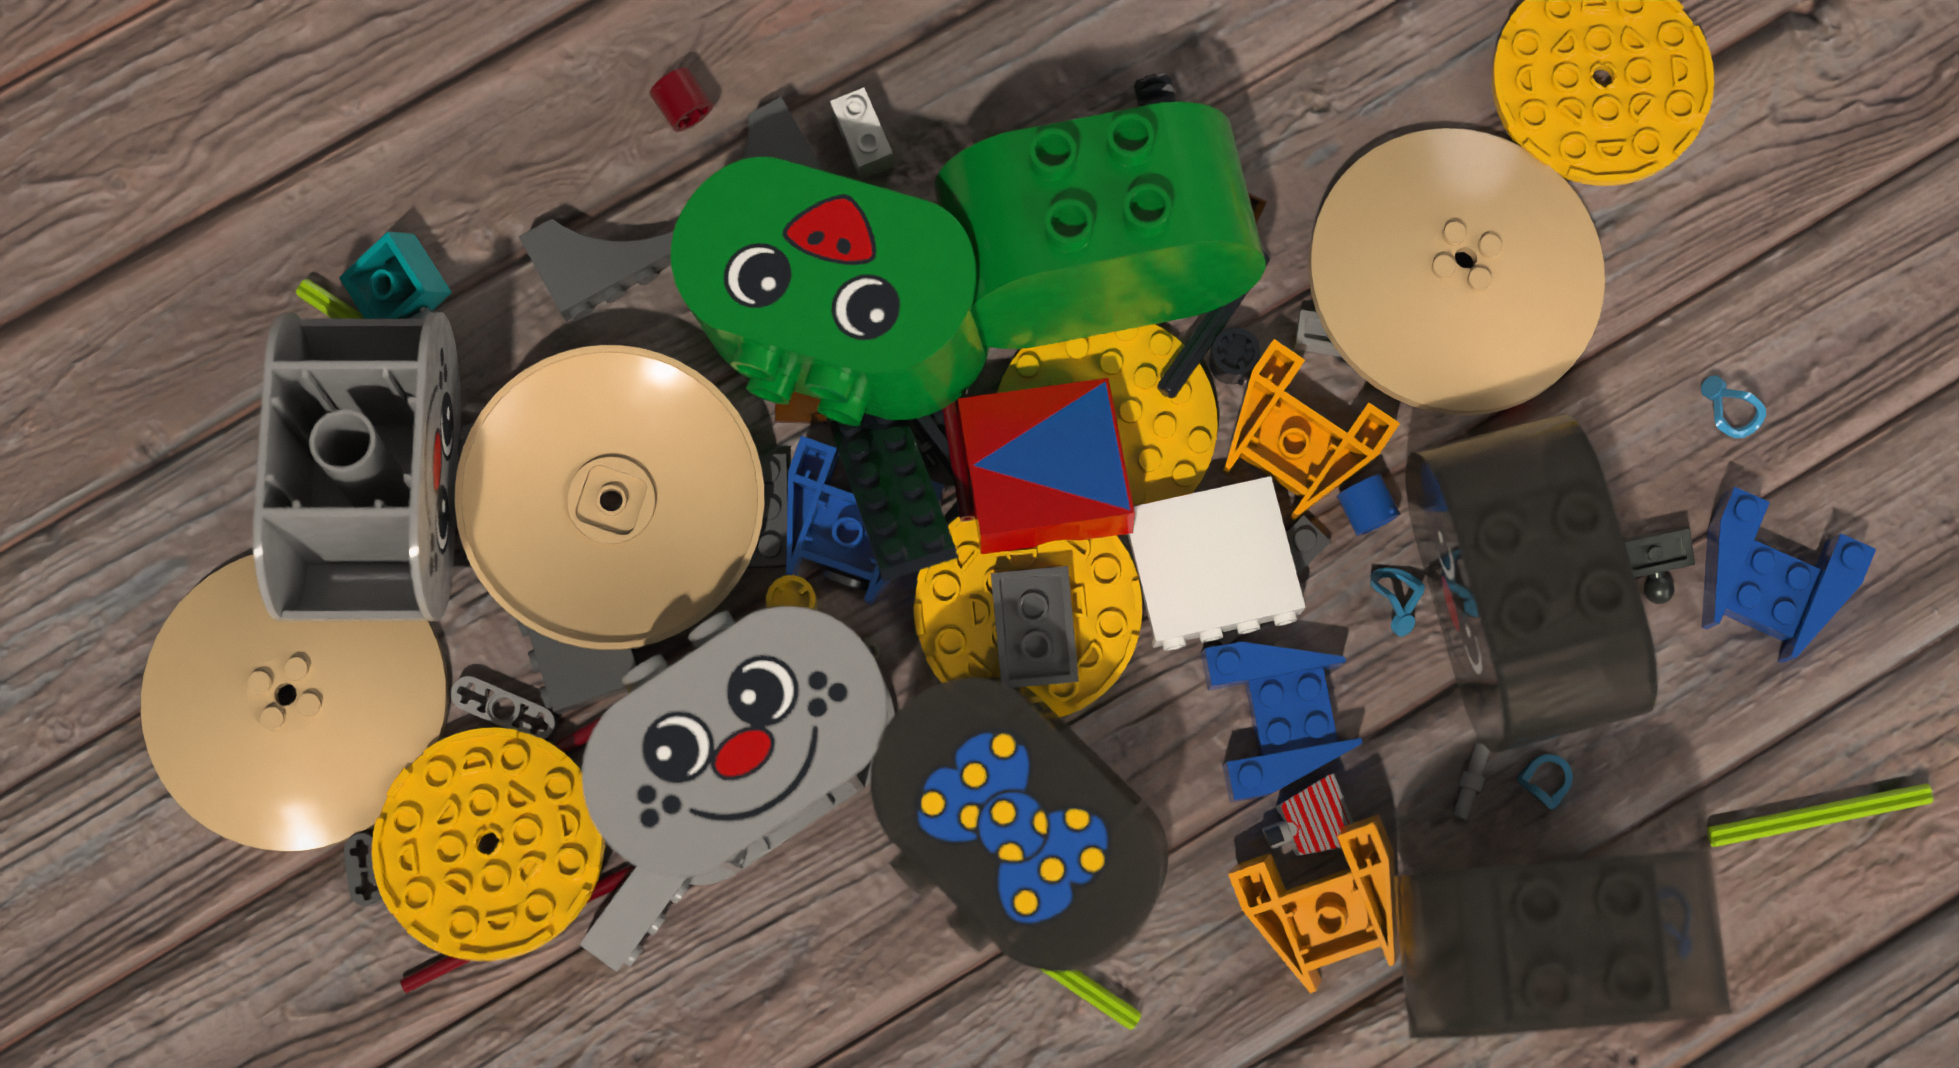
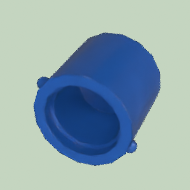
M1381 474L1367 478L1336 496L1357 537L1378 529L1401 515Z

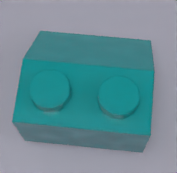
M387 231L339 277L364 319H407L419 312L421 307L425 308L428 306L433 311L452 293L415 234Z

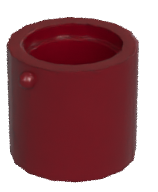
M687 67L669 72L659 79L649 92L651 98L675 132L685 131L700 123L714 107L710 98Z

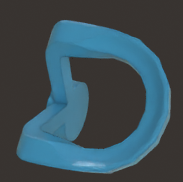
M1710 376L1703 382L1701 393L1707 399L1714 401V421L1720 431L1733 438H1744L1754 433L1763 424L1766 417V408L1755 395L1746 391L1727 389L1726 382L1719 376ZM1722 397L1742 399L1755 406L1756 414L1753 420L1741 428L1731 427L1723 417Z
M1388 567L1379 568L1370 575V586L1388 598L1396 613L1391 622L1392 632L1400 637L1406 636L1414 628L1415 618L1411 615V612L1423 595L1425 585L1405 570ZM1387 577L1397 578L1404 581L1414 590L1404 609L1396 596L1378 582L1380 579Z
M1552 754L1537 756L1517 776V782L1549 809L1557 807L1569 791L1573 779L1569 764L1563 758ZM1544 762L1558 764L1563 769L1565 775L1562 787L1551 797L1535 784L1531 785L1528 783L1537 767Z

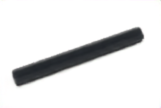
M1263 250V254H1264V258H1265V262H1266V266H1267L1268 263L1270 262V257H1269V256L1266 254V252ZM1248 292L1225 306L1207 312L1158 382L1157 389L1163 396L1173 399L1178 395Z

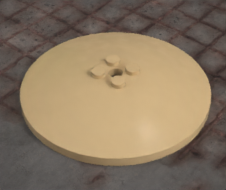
M1449 128L1423 130L1389 140L1358 159L1334 185L1319 212L1310 241L1308 267L1311 295L1320 322L1333 346L1343 359L1375 388L1396 400L1431 412L1449 415L1486 414L1511 408L1541 394L1556 383L1583 353L1593 336L1603 305L1605 269L1601 244L1590 215L1578 195L1560 174L1548 164L1546 166L1523 147L1484 132ZM1459 252L1469 254L1473 259V267L1462 268L1456 263L1455 254Z
M597 345L561 352L543 359L523 370L492 397L472 426L462 449L455 482V512L462 546L470 565L494 600L511 616L537 633L560 643L594 650H626L659 643L681 634L711 614L728 597L747 569L757 546L764 512V481L758 452L746 424L727 397L712 382L682 362L658 352L623 345ZM607 491H616L623 500L621 507L615 511L605 510L600 504L602 495Z
M254 554L234 561L209 575L179 602L155 639L145 667L141 689V721L147 751L155 771L175 801L191 817L224 838L251 847L286 852L326 848L346 842L351 836L365 833L372 829L387 799L386 793L396 777L404 768L407 769L417 758L423 755V751L426 748L442 740L449 705V682L446 662L441 644L430 621H276L268 613L260 593ZM291 684L296 689V699L292 704L283 706L278 700V692L283 686Z

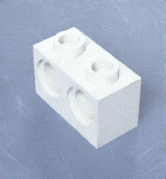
M865 88L831 100L832 116L860 180L894 167L893 152Z

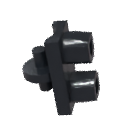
M943 410L924 417L915 418L912 423L926 441L924 443L917 433L914 434L923 461L930 470L936 467L939 463L932 454L934 452L952 476L948 441L941 432L945 429Z

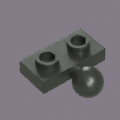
M1686 526L1612 541L1617 578L1627 580L1649 575L1644 584V594L1654 604L1667 603L1675 592L1672 580L1665 576L1664 571L1695 565L1690 528Z

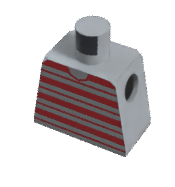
M1334 773L1322 778L1277 805L1276 809L1281 821L1262 828V832L1270 850L1290 843L1296 857L1342 848L1337 835L1342 827L1352 824L1353 820Z

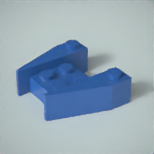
M801 436L788 471L786 574L797 576L802 559L857 577L870 582L864 601L866 604L872 605L891 580L885 582L882 580L853 493L829 486L840 455L836 447ZM931 481L941 506L946 492L945 485Z
M1733 487L1721 495L1708 526L1702 628L1708 630L1720 624L1723 615L1783 641L1784 645L1777 661L1784 663L1797 658L1861 586L1876 549L1840 533L1826 540L1818 562L1814 567L1755 541L1770 502L1737 487Z
M1248 642L1209 647L1202 651L1201 658L1208 691L1245 684L1259 753L1257 757L1229 761L1222 765L1230 803L1269 796L1363 744L1362 738L1338 742L1324 670L1341 667L1346 662L1345 656Z

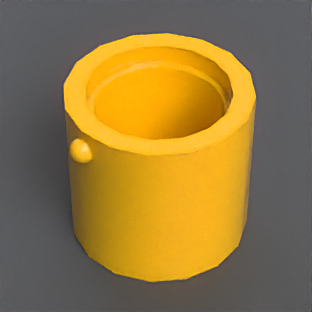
M796 575L783 576L775 580L768 589L766 595L767 608L795 606L818 610L816 594L811 584L802 577Z

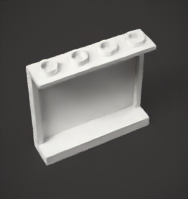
M1271 476L1134 506L1133 533L1128 534L1153 634V648L1163 646L1164 651L1175 650L1186 646V640L1199 637L1202 643L1222 638V632L1237 629L1238 634H1246L1259 630L1261 623L1274 621L1275 626L1290 624L1297 621V615H1300L1306 608Z

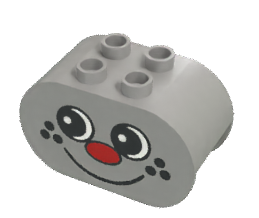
M282 312L274 319L270 328L265 353L253 524L254 559L258 585L264 605L274 620L439 621L443 617L450 597L454 570L456 533L455 482L459 463L461 431V389L458 356L450 322L443 312H431L426 319H301L296 313Z
M782 606L754 612L735 623L729 612L725 611L711 617L689 634L688 638L696 650L674 665L668 666L663 656L658 655L641 663L625 675L622 683L629 694L613 704L599 720L587 744L582 768L583 793L591 819L605 841L619 855L633 865L656 875L674 878L687 877L685 882L690 885L719 883L731 878L866 788L880 775L890 758L895 740L896 722L891 695L876 661L866 645L846 625L827 614L808 608Z

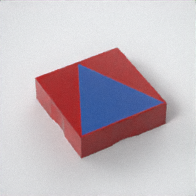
M1109 378L958 398L959 421L967 469L969 470L972 484L973 508L981 555L1032 548L1057 540L1082 541L1133 533L1135 512Z

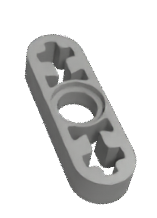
M472 676L462 677L452 686L451 698L453 703L470 714L503 728L515 729L546 741L551 739L557 731V718L550 710ZM472 684H475L474 691L487 698L489 691H494V694L486 703L485 713L480 712L485 706L480 702L469 700L467 704H464L465 697L461 695L463 688L470 689ZM504 698L512 700L515 706L514 714L507 720L498 719L494 713L495 704ZM524 705L529 707L524 714L539 719L541 714H545L544 721L549 724L546 731L539 730L537 734H533L534 727L524 721L520 722V728L515 727V724L522 717Z

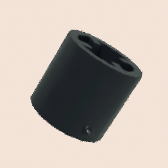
M1238 327L1228 328L1219 333L1213 341L1208 356L1209 370L1214 378L1229 385H1243L1259 361L1261 352L1259 342L1248 330Z

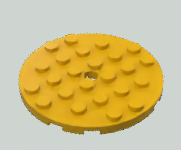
M1525 0L1507 22L1500 35L1493 56L1491 82L1498 115L1506 131L1517 145L1523 147L1545 166L1548 164L1567 180L1588 185L1614 186L1650 177L1665 169L1681 156L1699 134L1710 111L1714 91V68L1707 41L1700 27L1693 24L1691 19L1682 10L1684 6L1677 0ZM1597 70L1608 72L1611 76V84L1603 88L1602 85L1597 84L1594 78H1592L1593 73Z
M1155 324L1044 346L1023 348L1008 366L997 393L1109 378L1133 506L1192 494L1202 481L1214 453L1218 420L1215 397L1210 382L1199 363L1175 398L1171 399L1161 394L1157 389V384L1184 347V344L1165 329Z
M958 516L952 521L948 528L959 558L920 570L917 578L915 604H913L916 634L919 637L927 663L941 683L955 697L981 713L998 719L1024 723L1055 720L1070 715L1093 703L1108 691L1121 676L1133 656L1139 640L1143 616L1142 591L1137 570L1118 536H1110L1082 541L1057 540L1032 548L981 555L975 519L962 522ZM1069 566L1079 682L1002 689L991 573Z
M508 728L467 730L442 739L423 751L424 754L417 758L407 769L404 768L393 781L386 793L387 799L382 807L380 816L376 818L372 837L373 871L380 895L388 910L407 930L406 932L416 940L433 950L463 960L498 961L524 955L548 943L564 931L585 907L593 893L603 865L605 839L597 830L587 809L583 793L582 770L565 753L546 740ZM488 833H494L499 839L497 848L490 855L483 854L479 848L481 838Z

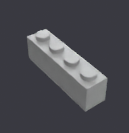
M636 867L579 945L616 972H618L623 963L631 967L644 949L638 944L646 932L652 936L657 932L667 916L661 913L670 900L677 904L690 885L685 882L687 877H665Z

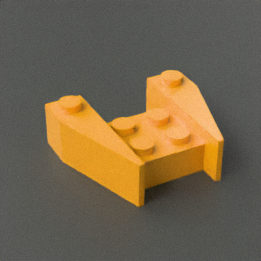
M1273 339L1249 377L1222 473L1228 475L1239 457H1241L1267 476H1271L1273 480L1302 499L1289 517L1294 521L1374 461L1400 423L1368 402L1349 431L1345 432L1285 392L1302 367L1305 359Z
M1379 814L1346 825L1338 833L1337 837L1349 864V869L1286 890L1270 852L1236 864L1228 874L1242 911L1310 993L1316 992L1322 980L1317 969L1319 967L1378 947H1382L1389 967L1395 965L1399 956L1394 850Z

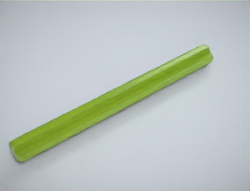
M1919 784L1711 826L1707 828V836L1710 845L1718 847L1931 804L1934 801V796L1929 784Z

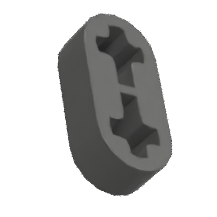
M358 833L351 836L344 846L349 893L356 904L373 907L383 901L379 889L372 892V899L368 900L367 895L360 894L359 892L360 887L366 885L365 873L367 872L370 883L377 884L373 871L372 853L366 854L367 867L365 868L362 857L354 855V849L360 848V841L364 840L365 845L372 846L373 836L366 833Z

